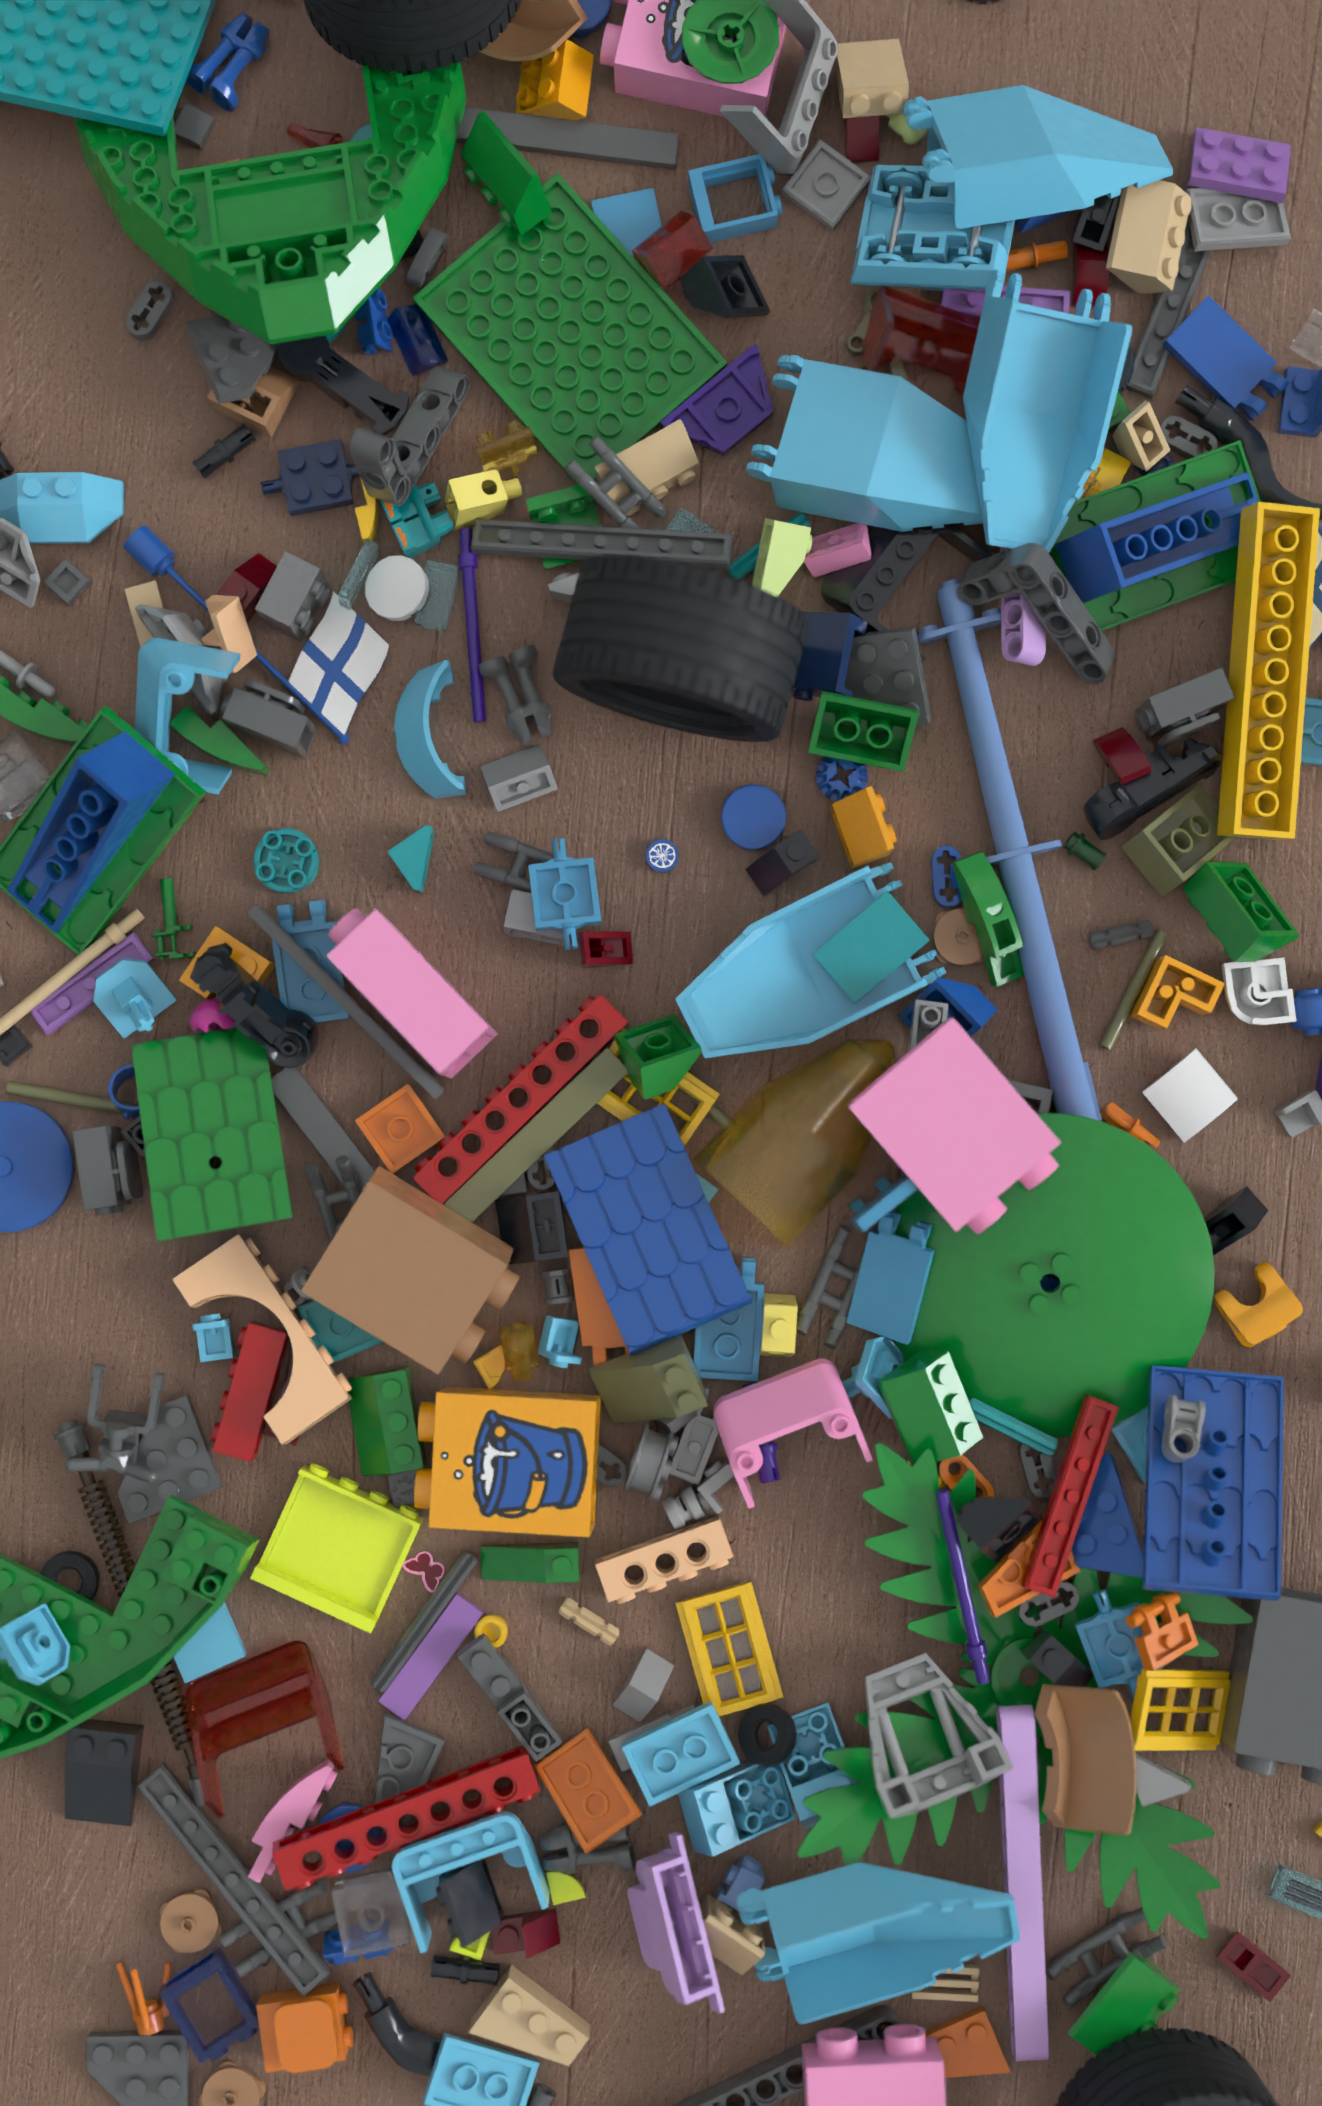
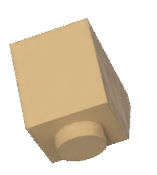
M1146 400L1119 424L1112 435L1120 455L1132 461L1131 464L1145 471H1148L1170 451L1151 404Z

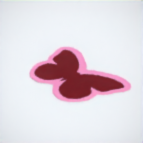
M427 1551L418 1553L415 1558H411L403 1564V1568L407 1572L422 1575L424 1586L430 1593L436 1590L439 1585V1579L444 1575V1566L440 1562H433L432 1555Z

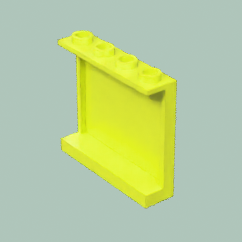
M311 1463L310 1466L304 1465L298 1472L299 1476L261 1560L255 1566L250 1579L371 1634L424 1518L419 1517V1511L408 1505L401 1504L400 1507L395 1508L393 1504L388 1502L389 1498L380 1492L371 1490L369 1494L358 1489L359 1484L349 1478L341 1477L338 1480L328 1475L329 1470L315 1463Z

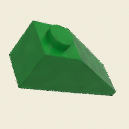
M579 1542L481 1545L482 1580L536 1583L579 1582Z

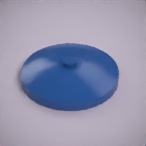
M0 1102V1232L23 1231L48 1220L65 1202L74 1180V1152L66 1132L48 1113L25 1103Z

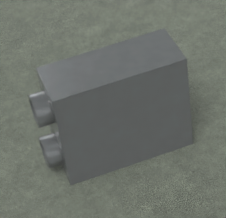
M1281 1587V1596L1278 1601L1242 1598L1241 1609L1251 1615L1253 1621L1237 1625L1229 1671L1231 1683L1221 1740L1234 1753H1237L1235 1765L1239 1768L1263 1775H1275L1278 1761L1301 1765V1778L1311 1783L1322 1785V1595Z

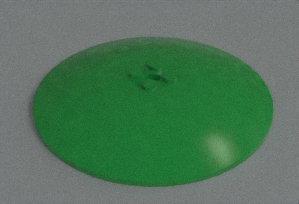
M1040 1112L1036 1114L1061 1142L1049 1153L1059 1166L1045 1180L1029 1191L1017 1180L1000 1194L998 1198L1006 1206L1007 1210L983 1232L976 1235L967 1224L956 1232L918 1188L898 1204L895 1212L900 1213L901 1218L896 1235L909 1239L913 1224L917 1225L919 1220L930 1223L932 1227L926 1247L935 1251L911 1342L906 1345L896 1341V1344L905 1360L922 1348L948 1351L968 1400L975 1398L1054 1438L1071 1437L1085 1395L1118 1406L1119 1408L1113 1423L1115 1425L1148 1406V1381L1152 1365L1186 1367L1204 1334L1210 1315L1215 1271L1211 1241L1201 1210L1184 1181L1162 1156L1143 1141L1106 1122L1067 1113ZM1052 1273L1058 1276V1286L1053 1290L1043 1289L1040 1286V1281L1044 1275Z

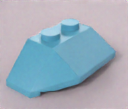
M84 472L15 473L0 480V517L25 531L29 544L90 543L115 520L124 515V483L120 480Z

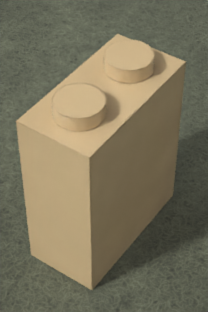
M899 39L838 43V54L834 60V74L843 118L903 114V106L908 101L909 82Z

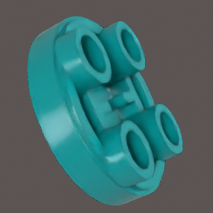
M281 828L264 834L255 849L253 864L257 878L265 886L278 893L292 894L302 891L313 882L319 870L320 859L315 844L308 836L295 829Z

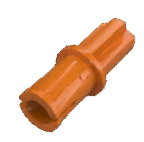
M1064 240L1041 245L1031 242L1029 246L1010 249L1006 272L1031 266L1036 269L1040 263L1065 259L1068 257L1067 243Z
M1111 1101L1102 1108L1100 1112L1101 1118L1107 1123L1128 1132L1143 1142H1149L1157 1149L1161 1140L1139 1124V1118L1133 1119Z

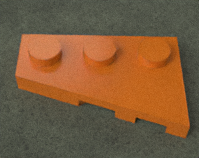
M1042 1521L1025 1535L977 1585L990 1614L995 1618L1040 1594L1037 1591L1021 1586ZM1072 1551L1070 1552L1061 1582L1080 1572L1079 1567L1076 1566Z
M983 2006L925 2031V2037L936 2038L944 2061L945 2078L1011 2073Z

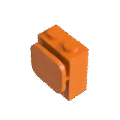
M340 1981L316 1985L304 1997L296 1988L261 1994L256 2008L266 2073L281 2070L289 2073H299L325 2069L333 2065L334 2062L346 2060L349 2048L354 2045L352 2026H346L345 2014L349 2012L347 1993H342Z

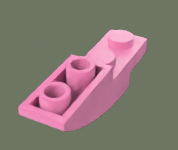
M329 1758L310 1769L297 1779L275 1802L251 1840L263 1848L248 1878L260 1883L265 1873L271 1876L276 1867L272 1854L273 1842L292 1835L296 1828L295 1826L302 1829L307 1819L312 1822L314 1821L323 1804L317 1800L322 1789L329 1792L338 1774L333 1771L337 1760Z

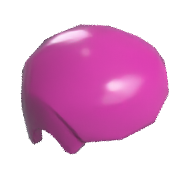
M213 997L201 1002L193 1010L189 1024L194 1033L200 1030L208 1032V1027L215 1029L216 1023L223 1029L235 1027L233 1025L234 1019L227 1013L224 1015L219 1013L220 1001Z

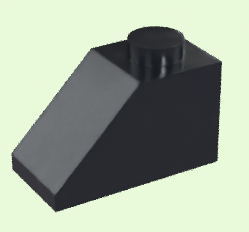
M800 829L748 866L745 871L762 896H764L816 862L819 855L802 829Z
M1248 1186L1225 1199L1204 1217L1213 1255L1255 1230L1269 1211Z
M1045 1629L1022 1652L1055 1685L1083 1688L1094 1676L1088 1668Z

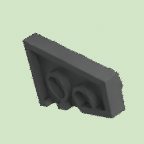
M384 1712L374 1803L416 1786L426 1784L445 1743V1737ZM412 1814L403 1815L399 1822L407 1825Z

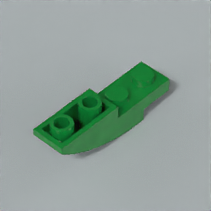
M0 675V715L36 736L65 745H75L89 726L88 723L81 718L75 723L67 717L71 711L55 699L51 704L43 698L37 703L23 691L16 695L8 689L11 682Z
M983 851L975 852L952 862L967 921L969 924L975 925L990 984L999 987L1024 976L1018 949L1024 947L1019 929L1005 892Z

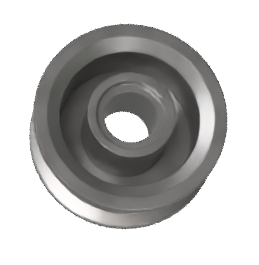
M645 1423L628 1468L622 1493L626 1494L628 1490L648 1496L647 1502L651 1503L652 1500L658 1502L664 1486V1482H661L660 1479L666 1481L672 1466L671 1458H668V1455L674 1456L679 1437L674 1436L672 1432L667 1436L649 1429V1424Z

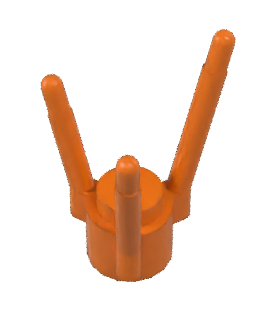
M118 1962L116 1968L132 2010L133 2021L137 2023L138 2034L146 2036L160 2032L165 2027L163 2018L170 2015L168 2000L171 1964L167 1962L164 1965L161 2004H158L156 1999H144L140 1979L135 1968L130 1971L134 1995L124 1966L121 1962Z

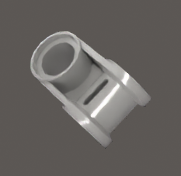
M1170 1394L1168 1396L1164 1411L1161 1451L1169 1461L1181 1463L1198 1452L1201 1428L1205 1417V1401L1198 1400L1194 1403L1177 1399L1176 1395ZM1175 1437L1182 1439L1186 1443V1453H1180L1175 1449Z

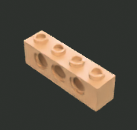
M716 1515L597 1558L595 1566L608 1603L616 1600L617 1604H621L636 1597L635 1593L647 1589L649 1593L663 1589L667 1586L666 1581L677 1577L679 1581L691 1579L698 1575L697 1570L709 1566L710 1570H715L729 1564L728 1559L733 1557V1553L720 1516ZM694 1542H699L705 1546L706 1550L701 1557L694 1558L687 1553L688 1546ZM670 1554L675 1560L673 1566L668 1569L660 1568L656 1564V1559L659 1555ZM631 1565H638L643 1569L644 1574L638 1580H631L625 1574L626 1568Z

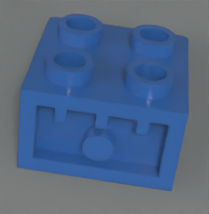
M1288 366L1284 371V377L1288 380L1289 384L1282 391L1277 433L1315 438L1322 431V368L1315 370Z

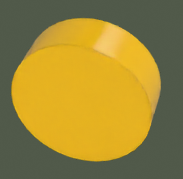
M497 1614L482 1616L475 1626V1639L482 1633H485L495 1648L500 1647L505 1642L508 1634L506 1621Z

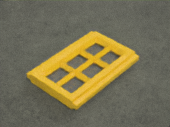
M751 1581L675 1602L703 1704L712 1700L718 1715L723 1716L783 1698Z

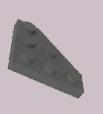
M223 316L186 322V333L218 403L250 398L256 390V384L260 378L266 375L275 361L278 343L270 345Z
M909 627L868 632L865 635L854 634L844 684L845 688L853 691V694L860 699L919 710L916 726L929 725L932 722L916 628Z
M189 1394L160 1405L156 1428L147 1435L143 1434L138 1445L137 1461L135 1464L156 1471L157 1480L153 1483H147L125 1475L117 1494L127 1521L130 1524L161 1512L167 1498L171 1495L184 1501H189L223 1487Z
M189 2030L160 2031L146 2036L139 2035L138 2031L90 2032L87 2036V2071L122 2106H190Z

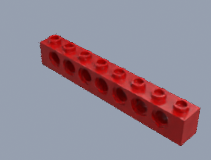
M601 994L596 999L592 995L589 996L578 1007L582 1012L573 1021L567 1018L555 1030L558 1036L550 1044L544 1041L531 1053L535 1059L526 1067L521 1063L508 1076L511 1082L503 1090L499 1086L496 1087L485 1098L488 1104L479 1113L474 1109L464 1118L461 1123L465 1127L456 1136L452 1132L449 1133L438 1144L441 1150L433 1158L427 1155L416 1165L414 1169L418 1173L413 1179L431 1198L441 1204L449 1200L615 1038L614 1034L621 1032L623 1027L625 1028L628 1025V1021ZM591 1020L597 1023L599 1027L598 1033L593 1038H584L580 1034V1026L583 1022ZM569 1043L574 1046L575 1055L571 1060L561 1061L558 1059L557 1049L561 1044ZM539 1066H547L551 1070V1079L546 1084H538L534 1080V1071ZM516 1089H524L528 1094V1101L522 1107H515L510 1101V1095ZM495 1111L502 1113L505 1119L503 1127L499 1130H492L487 1125V1117ZM470 1134L477 1135L481 1140V1147L475 1153H469L464 1148V1140ZM446 1157L453 1158L458 1165L456 1173L452 1176L444 1175L440 1169V1164Z
M522 1745L426 1782V1784L408 1789L397 1795L390 1796L379 1802L372 1803L273 1842L272 1854L285 1891L292 1888L301 1890L313 1884V1880L325 1875L328 1878L335 1877L346 1870L345 1867L356 1863L359 1865L368 1864L374 1861L378 1854L389 1850L392 1853L398 1852L401 1848L408 1846L409 1842L419 1838L425 1840L439 1835L442 1829L452 1825L454 1828L467 1825L475 1816L483 1813L485 1815H493L500 1812L504 1805L514 1801L517 1803L526 1802L541 1790L528 1752ZM500 1777L511 1779L509 1786L504 1789L496 1788L494 1783ZM469 1789H476L480 1792L478 1798L473 1801H467L462 1796ZM439 1801L449 1805L446 1811L442 1813H435L431 1810L432 1805ZM405 1814H413L417 1817V1820L411 1825H403L399 1822L400 1818ZM374 1826H380L385 1830V1833L378 1838H373L367 1834L369 1829ZM341 1839H349L353 1842V1846L348 1850H340L335 1844ZM310 1851L318 1852L322 1856L314 1863L307 1862L303 1858Z

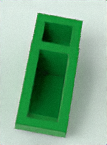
M187 705L169 723L194 746L227 765L261 775H267L270 772L221 720H218L210 728Z

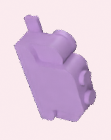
M673 1832L668 1834L671 1849L667 1847L659 1850L656 1854L636 1862V1873L640 1884L628 1888V1900L641 1953L649 1968L661 1971L665 1987L670 1994L674 1995L679 2003L686 2005L708 1996L711 2010L722 2013L725 2012L682 1833Z

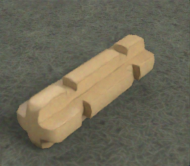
M566 1598L559 1608L561 1616L568 1620L570 1618L573 1619L574 1624L595 1637L597 1635L600 1636V1640L607 1645H612L619 1635L617 1627L610 1623L608 1625L605 1624L604 1619L585 1607H578L579 1603L571 1598Z

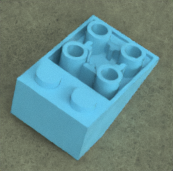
M829 1703L791 1716L797 1732L796 1745L791 1755L780 1763L804 1829L813 1826L820 1818L818 1814L804 1805L803 1799L805 1797L832 1787L858 1784L856 1780L824 1759L825 1751L845 1747ZM769 1724L767 1728L774 1745L777 1740V1730L773 1724Z
M750 1761L737 1765L678 1793L694 1852L711 1857L795 1819L780 1764L763 1766Z

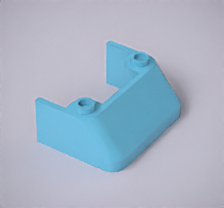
M151 638L143 644L138 653L135 730L143 736V739L150 742L207 793L219 794L231 776L232 768L184 759L176 753L169 752L172 694L180 695L188 692L194 684L195 673L227 679L239 662L241 653L162 638Z
M500 1812L405 1846L396 1853L392 1863V1871L420 1953L427 1951L432 1935L422 1903L432 1900L437 1896L436 1887L439 1886L440 1874L499 1852L502 1853L504 1860L510 1866L516 1868L527 1866L541 1909L548 1908L550 1888L534 1841L515 1814Z

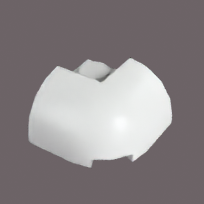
M1285 957L1257 960L1255 962L1221 964L1223 983H1225V998L1231 1012L1235 1016L1253 1025L1296 1022L1293 989H1288Z

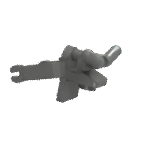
M94 1364L87 1421L90 1426L101 1428V1432H104V1437L98 1452H102L101 1457L69 1458L65 1462L66 1470L71 1472H108L109 1469H115L117 1474L128 1475L147 1483L155 1482L158 1477L156 1471L135 1463L137 1461L139 1434L147 1435L156 1428L161 1392L164 1389L166 1374L155 1373L148 1415L110 1410L104 1419H99L98 1410L106 1366Z

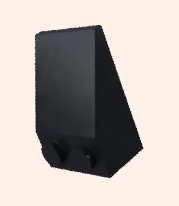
M86 1719L69 1730L65 1757V1819L123 1826L132 1825L144 1725Z

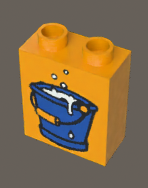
M445 1386L436 1392V1402H421L418 1440L419 1442H433L432 1469L420 1468L417 1470L414 1487L415 1508L430 1509L429 1528L590 1537L595 1527L601 1396Z

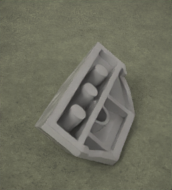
M0 517V590L32 608L35 605L40 577L27 534Z
M141 604L135 607L137 616L153 638H162L211 648V646L203 645L202 638L208 633L198 619L192 621L187 613ZM195 673L194 684L190 690L210 718L215 721L219 718L225 678Z

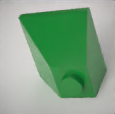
M675 1014L614 1034L631 1083L644 1100L674 1090L702 1053L700 1045Z

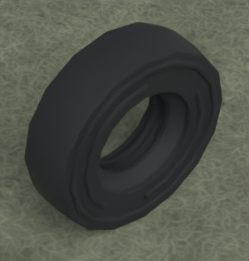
M66 1551L56 1554L45 1563L40 1574L57 1582L58 1575L62 1570L73 1569L77 1571L81 1576L82 1582L81 1587L76 1593L91 1601L93 1600L99 1588L100 1576L97 1566L90 1557L81 1552Z
M763 1704L753 1707L744 1715L738 1732L740 1748L745 1756L755 1764L763 1766L780 1764L791 1755L795 1748L797 1737L795 1723L789 1713L781 1707ZM764 1722L772 1723L777 1730V1740L771 1748H764L758 1741V1729Z

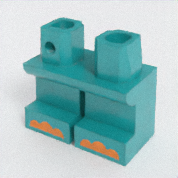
M434 482L417 487L415 484L407 500L401 506L380 500L405 557L412 558L440 544V537L454 529L447 510L431 517L427 510L428 507L442 501Z

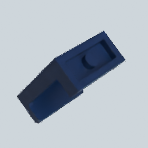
M802 612L808 620L809 628L792 689L793 697L802 701H812L813 697H820L822 691L852 697L853 691L845 688L844 684L854 634L865 635L868 622L852 613Z

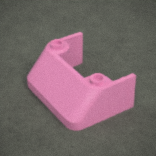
M816 1359L724 1395L714 1404V1420L730 1466L748 1508H752L755 1505L747 1476L756 1473L763 1463V1456L759 1445L821 1421L825 1432L832 1438L843 1439L855 1434L866 1462L873 1460L837 1367L828 1359Z

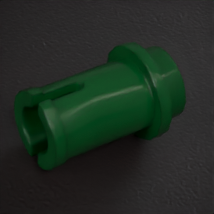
M1073 832L1063 846L1067 850L1066 854L1075 855L1095 871L1107 854L1084 839L1085 835L1083 833L1079 835Z

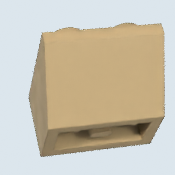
M707 1894L700 1904V1911L711 1955L740 1975H743L760 1961L766 1953L763 1931L760 1929L761 1925L759 1923H753V1925L745 1924L740 1919V1915L733 1911L734 1908Z

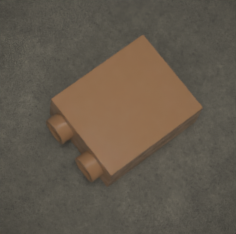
M378 1166L300 1292L439 1375L450 1356L464 1365L467 1363L486 1331L472 1321L485 1302L500 1310L515 1288L520 1276L507 1269L514 1250L513 1247Z

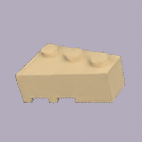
M510 1965L498 1981V1985L492 1989L471 2018L468 2033L570 2066L589 2040L590 2023L513 1965Z

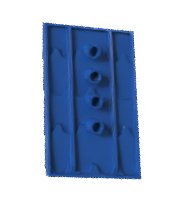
M665 1103L562 1147L560 1150L544 1155L630 1356L752 1303Z
M1158 1365L1151 1366L1148 1381L1143 1589L1278 1601L1280 1598L1284 1377ZM1170 1394L1176 1395L1177 1399L1194 1403L1198 1400L1205 1401L1206 1407L1198 1452L1181 1463L1169 1461L1161 1451L1164 1411ZM1175 1437V1449L1180 1453H1186V1443L1182 1439Z

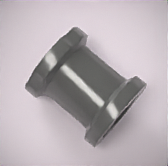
M568 1268L540 1272V1277L544 1278L546 1298L543 1300L544 1305L573 1301L572 1296L568 1294L566 1275L569 1274Z

